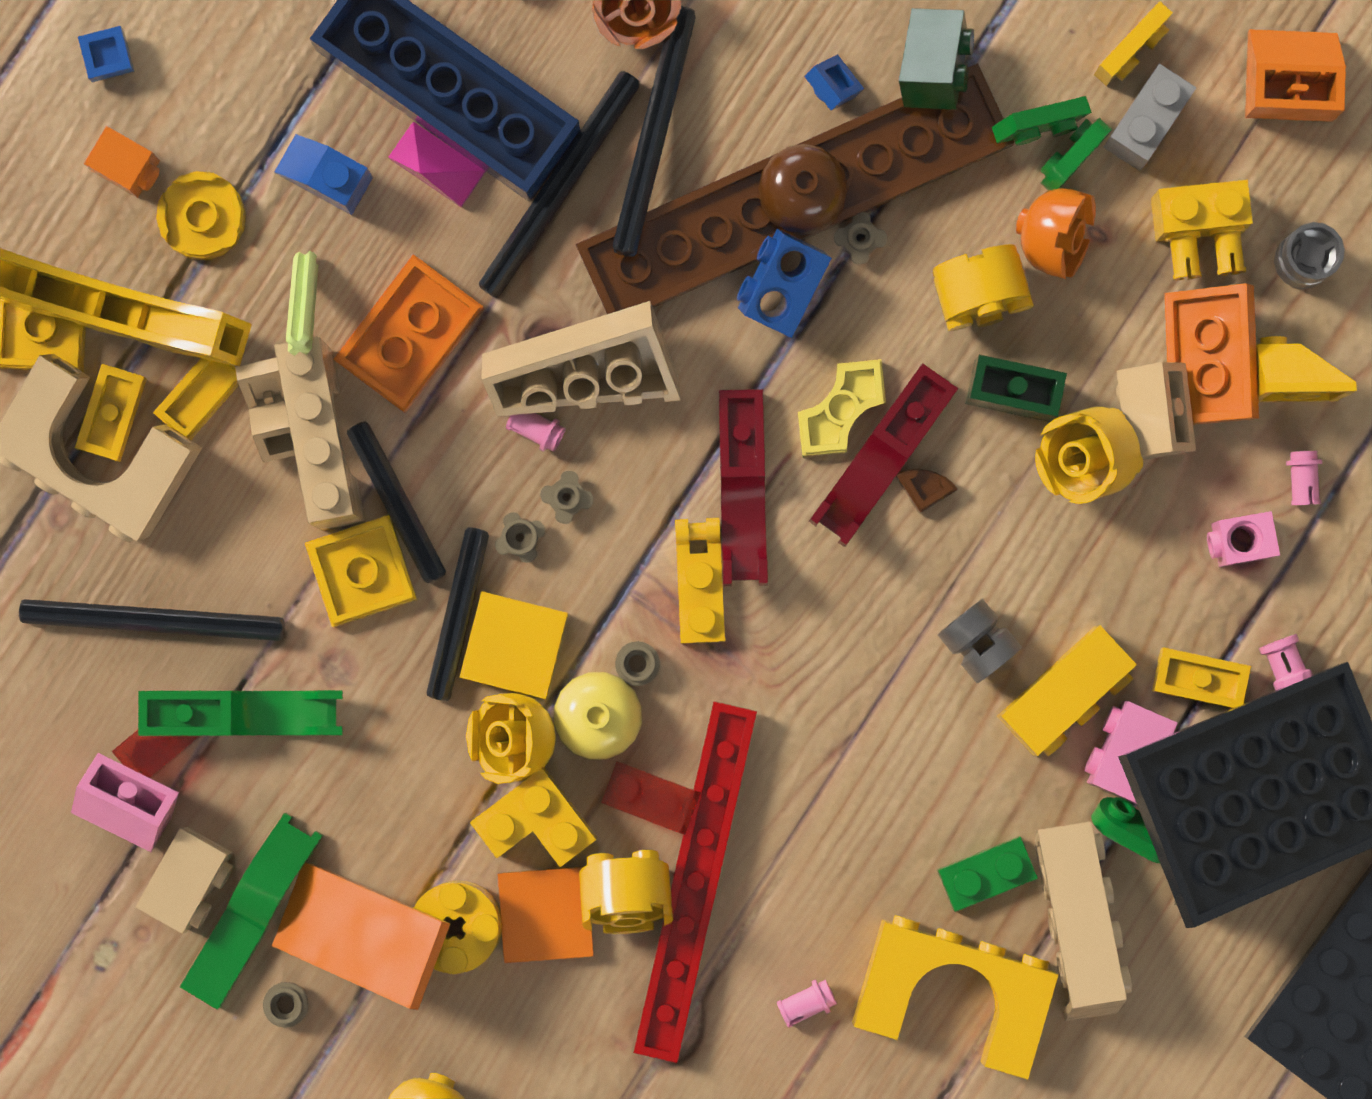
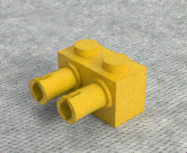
M1248 180L1157 190L1151 198L1156 242H1170L1174 271L1173 280L1183 281L1184 277H1187V280L1202 277L1197 238L1206 236L1214 237L1218 276H1228L1230 272L1231 275L1246 272L1241 234L1253 224Z

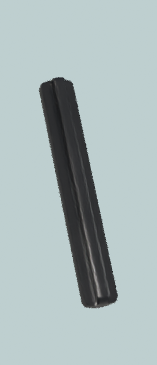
M366 421L353 425L347 430V435L421 577L426 583H432L442 578L446 574V570L372 428Z
M467 527L464 533L426 692L427 696L432 699L448 701L451 698L489 539L488 532L482 529Z

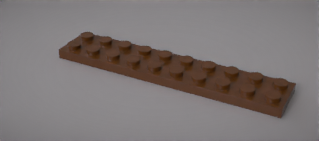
M978 63L968 67L966 92H959L956 110L904 107L901 97L797 144L821 147L836 158L845 172L848 190L844 208L835 222L821 232L1014 145V140L998 144L996 142L992 126L1004 118ZM774 155L648 211L637 254L633 257L622 256L614 252L612 245L617 226L577 243L576 248L606 313L610 314L648 301L655 308L758 261L757 254L763 241L767 236L773 238L777 228L802 241L819 234L813 233L803 236L793 234V232L786 231L771 223L762 210L758 192L763 169Z

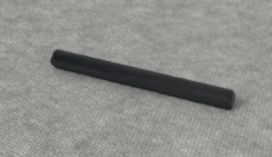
M681 6V10L679 9V14L676 18L677 25L674 31L664 39L612 245L614 252L622 256L633 257L637 254L696 19L695 11L689 7Z
M625 71L618 73L479 281V286L484 292L495 298L502 294L639 89V81L633 75Z
M29 599L22 600L19 607V620L26 624L270 641L282 640L285 629L284 619L274 616Z

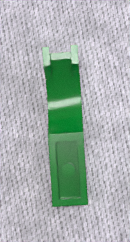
M343 690L138 691V736L343 735V726H336V699H343Z
M288 813L282 815L253 858L234 890L226 910L180 985V988L216 1010L222 1007L268 930V925L281 900L324 836L318 831L309 836L290 825L293 816Z

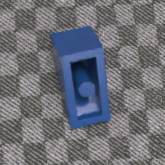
M295 134L274 171L275 174L351 216L373 179L370 171L364 165L327 145Z

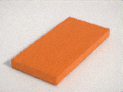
M306 862L299 872L272 946L402 1006L419 1010L450 923L317 865Z

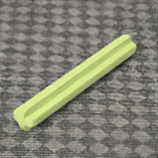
M311 251L307 254L298 252L293 258L286 330L288 352L292 355H296L299 352L308 354L312 349L319 265L316 263L317 255Z

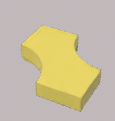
M881 359L837 364L836 381L829 395L815 407L798 412L802 457L846 453L848 434L857 418L871 408L886 404Z

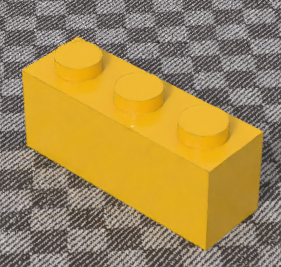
M1101 625L1094 626L1000 712L997 717L1033 756H1038L1042 752L1050 756L1068 739L1063 734L1065 730L1075 721L1082 726L1100 710L1096 702L1108 691L1115 696L1132 681L1133 677L1129 672L1137 664Z

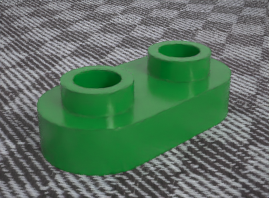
M1100 117L1094 123L1086 119L1070 136L1069 139L1075 143L1064 156L1057 151L1041 168L1040 172L1046 177L1040 184L1047 190L1061 188L1113 129Z
M1120 797L1103 798L1091 815L1092 822L1097 830L1104 836L1152 862L1160 863L1140 811L1126 799Z

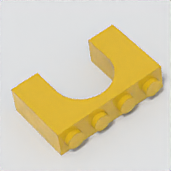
M894 915L893 922L882 919L853 1016V1026L898 1040L909 999L917 982L927 972L936 967L947 964L965 965L977 970L985 977L994 996V1015L980 1062L984 1067L1028 1080L1058 979L1057 973L1048 970L1050 961L1028 954L1023 955L1022 961L1005 957L1007 948L985 941L980 942L979 948L962 944L963 935L942 928H937L936 935L919 931L920 922L899 915Z

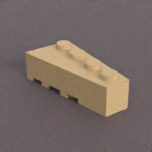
M650 301L482 354V382L497 416L554 412L556 407L579 405L580 409L597 408V403L624 401V405L642 404V399L664 398V402L681 401L678 373Z
M1091 821L1040 829L1037 831L1034 840L1045 900H1050L1052 908H1048L1050 935L1053 943L1059 944L1060 952L1056 953L1058 983L1062 985V988H1068L1070 998L1068 1005L1062 1006L1065 1022L1118 1013L1127 1000L1126 993H1132V983L1128 966H1120L1117 949L1123 948V938L1119 922H1111L1108 904H1114V894L1110 877L1102 878L1099 861L1105 860V849L1101 833H1093Z

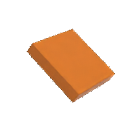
M585 866L498 873L504 963L594 956L592 931L586 930L582 926L579 871Z

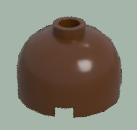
M800 144L786 147L770 159L762 171L758 192L761 208L771 223L786 231L793 232V234L803 236L819 233L835 222L844 208L848 187L845 172L833 155L821 147Z

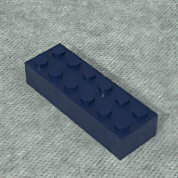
M337 0L309 38L315 50L528 202L535 196L580 132L579 120L409 0Z

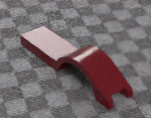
M922 363L808 522L815 527L818 523H821L839 536L840 540L838 543L846 547L959 388Z
M763 389L719 390L723 587L732 586V581L759 580V586H768Z

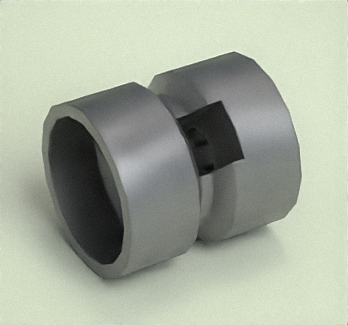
M1312 222L1300 226L1280 243L1275 252L1274 264L1277 274L1283 282L1293 288L1308 289L1317 286L1335 273L1343 262L1345 248L1342 238L1335 229L1324 223Z
M983 599L970 607L938 634L952 654L961 653L964 658L961 665L976 683L981 682L1022 648L1007 628L998 629L996 626L998 617ZM984 635H987L993 644L978 654L972 645Z

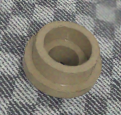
M636 641L628 643L620 649L616 657L615 667L619 677L627 684L642 686L650 683L656 677L660 668V660L652 646ZM635 655L643 656L646 660V668L642 672H633L629 667V661Z
M281 982L274 985L267 991L263 1000L265 1016L272 1024L278 1027L287 1028L295 1026L304 1019L308 1011L309 1003L305 991L297 984L291 982ZM282 996H288L294 1001V1009L291 1012L286 1013L279 1008V1000Z

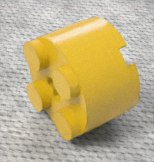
M1014 244L981 249L983 254L969 258L967 254H964L933 268V281L948 331L969 327L974 324V320H976L978 327L990 326L1004 320L1002 312L1008 311L1009 314H1014L1034 307L1021 258Z
M1091 407L1052 420L1041 433L1043 438L1040 448L1036 449L1035 455L1037 471L1045 487L1054 495H1061L1071 500L1069 502L1075 504L1088 503L1123 490L1143 468V457L1140 452L1138 437L1123 412L1117 408Z
M636 851L632 853V858L614 859V855L609 853H598L587 857V866L579 871L582 926L584 929L592 931V923L603 925V933L629 934L654 930L653 921L664 918V926L673 921L669 865L659 860L658 851Z
M460 880L441 883L427 891L414 906V908L446 921L447 917L452 920L462 917L466 922L462 927L466 933L464 937L458 933L450 936L447 932L434 969L453 975L471 971L484 963L499 944L502 933L499 905L485 888L476 883Z

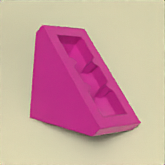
M412 122L388 157L391 161L459 207L463 206L486 173L485 170L415 122Z

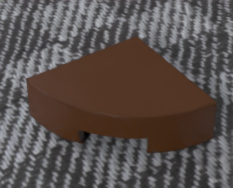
M912 469L896 476L919 514L958 490L947 477L930 470Z

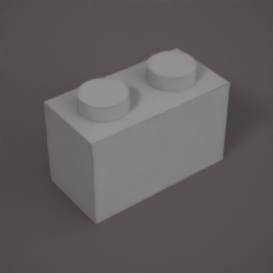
M1159 63L1103 148L1141 171L1192 96L1196 87Z

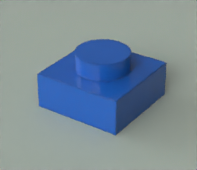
M121 26L78 36L88 79L92 83L135 72L125 32Z
M838 54L815 65L804 76L813 87L816 96L831 111L853 100L864 90V87Z

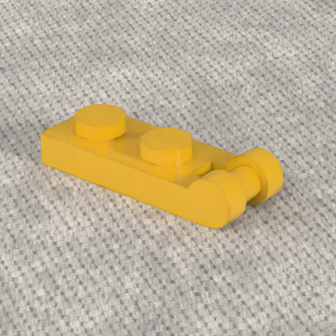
M719 517L706 518V522L688 523V519H675L681 644L725 642ZM707 540L708 553L690 554L689 541Z

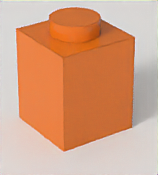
M108 126L105 127L84 162L93 173L137 198L143 190L148 191L154 185L160 172V168L157 167L160 160L153 152Z

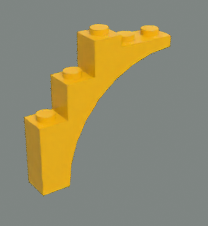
M0 248V301L29 312L66 319L95 331L135 339L161 350L233 366H240L252 326L249 322L224 312L197 307L100 281Z

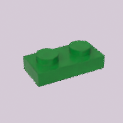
M1083 96L1012 113L992 126V130L997 144L1014 140L1016 146L1038 140L1041 138L1040 133L1051 131L1053 137H1058L1075 131L1078 128L1076 122L1092 112L1087 97Z
M1020 836L937 869L954 912L1038 879Z

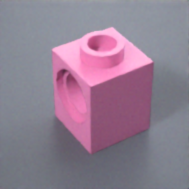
M1272 511L1219 520L1211 524L1212 532L1207 533L1210 556L1212 559L1218 558L1219 567L1263 560L1280 555ZM1236 528L1244 529L1250 535L1251 545L1246 552L1236 550L1231 543V535Z

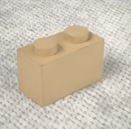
M1159 362L1117 370L1118 385L1116 387V396L1121 406V411L1138 437L1143 459L1195 452L1196 445L1186 363Z
M189 827L180 828L135 908L181 934L190 931L192 926L199 929L212 905L206 902L214 887L222 889L233 871L234 866L228 863L233 852Z

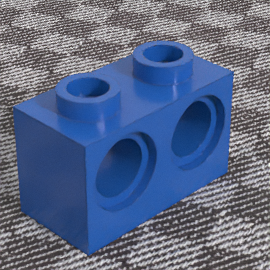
M777 228L773 238L767 236L758 251L757 260L760 261V264L753 278L747 276L739 289L737 300L740 301L738 309L744 316L792 338L832 258L823 250ZM790 251H798L801 257L799 265L792 271H782L780 266L782 257ZM770 291L780 292L781 300L775 309L771 311L761 310V299L766 293Z

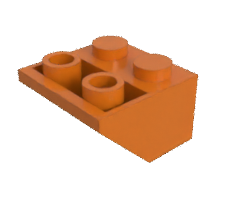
M1249 29L1245 118L1333 122L1345 111L1346 65L1338 33Z

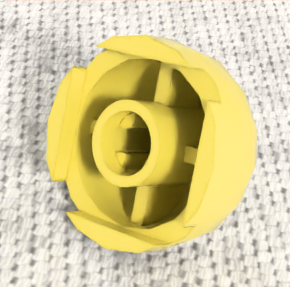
M588 672L572 679L560 691L554 706V726L561 742L574 754L589 760H607L623 753L636 740L642 725V706L635 690L622 678L607 672Z

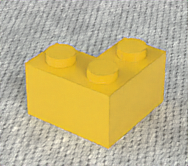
M545 767L531 775L470 822L496 858H499L530 833L534 832L559 867L563 866L598 839Z

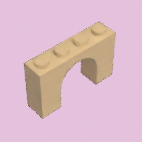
M319 336L313 337L312 349L308 354L299 352L296 355H292L288 352L287 342L275 344L274 348L308 523L322 531L365 522L358 480L349 471L337 424L334 394L340 393V387L333 360V351Z
M55 354L39 355L0 423V463L15 471L23 469L36 477L34 483L42 490L53 495L61 493L73 501L71 507L80 514L92 519L97 516L110 524L108 530L116 537L127 542L149 538L202 447L166 424L154 426L128 469L119 478L112 482H100L84 476L72 465L66 454L63 443V431L71 410L91 377Z

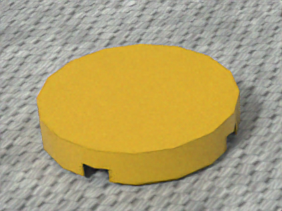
M195 171L179 176L167 188L166 192H163L158 201L156 220L161 236L174 251L189 259L209 260L223 256L237 244L245 228L246 211L242 197L230 182L215 173Z

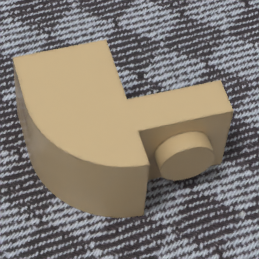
M277 358L235 367L237 381L249 409L252 437L262 462L265 463L295 456Z

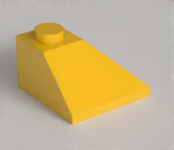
M1287 337L1260 338V344H1256L1259 402L1339 401L1357 391L1356 381L1302 344H1287Z

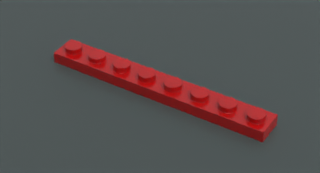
M713 702L671 885L673 921L664 926L663 920L633 1053L674 1063L678 1062L757 711Z

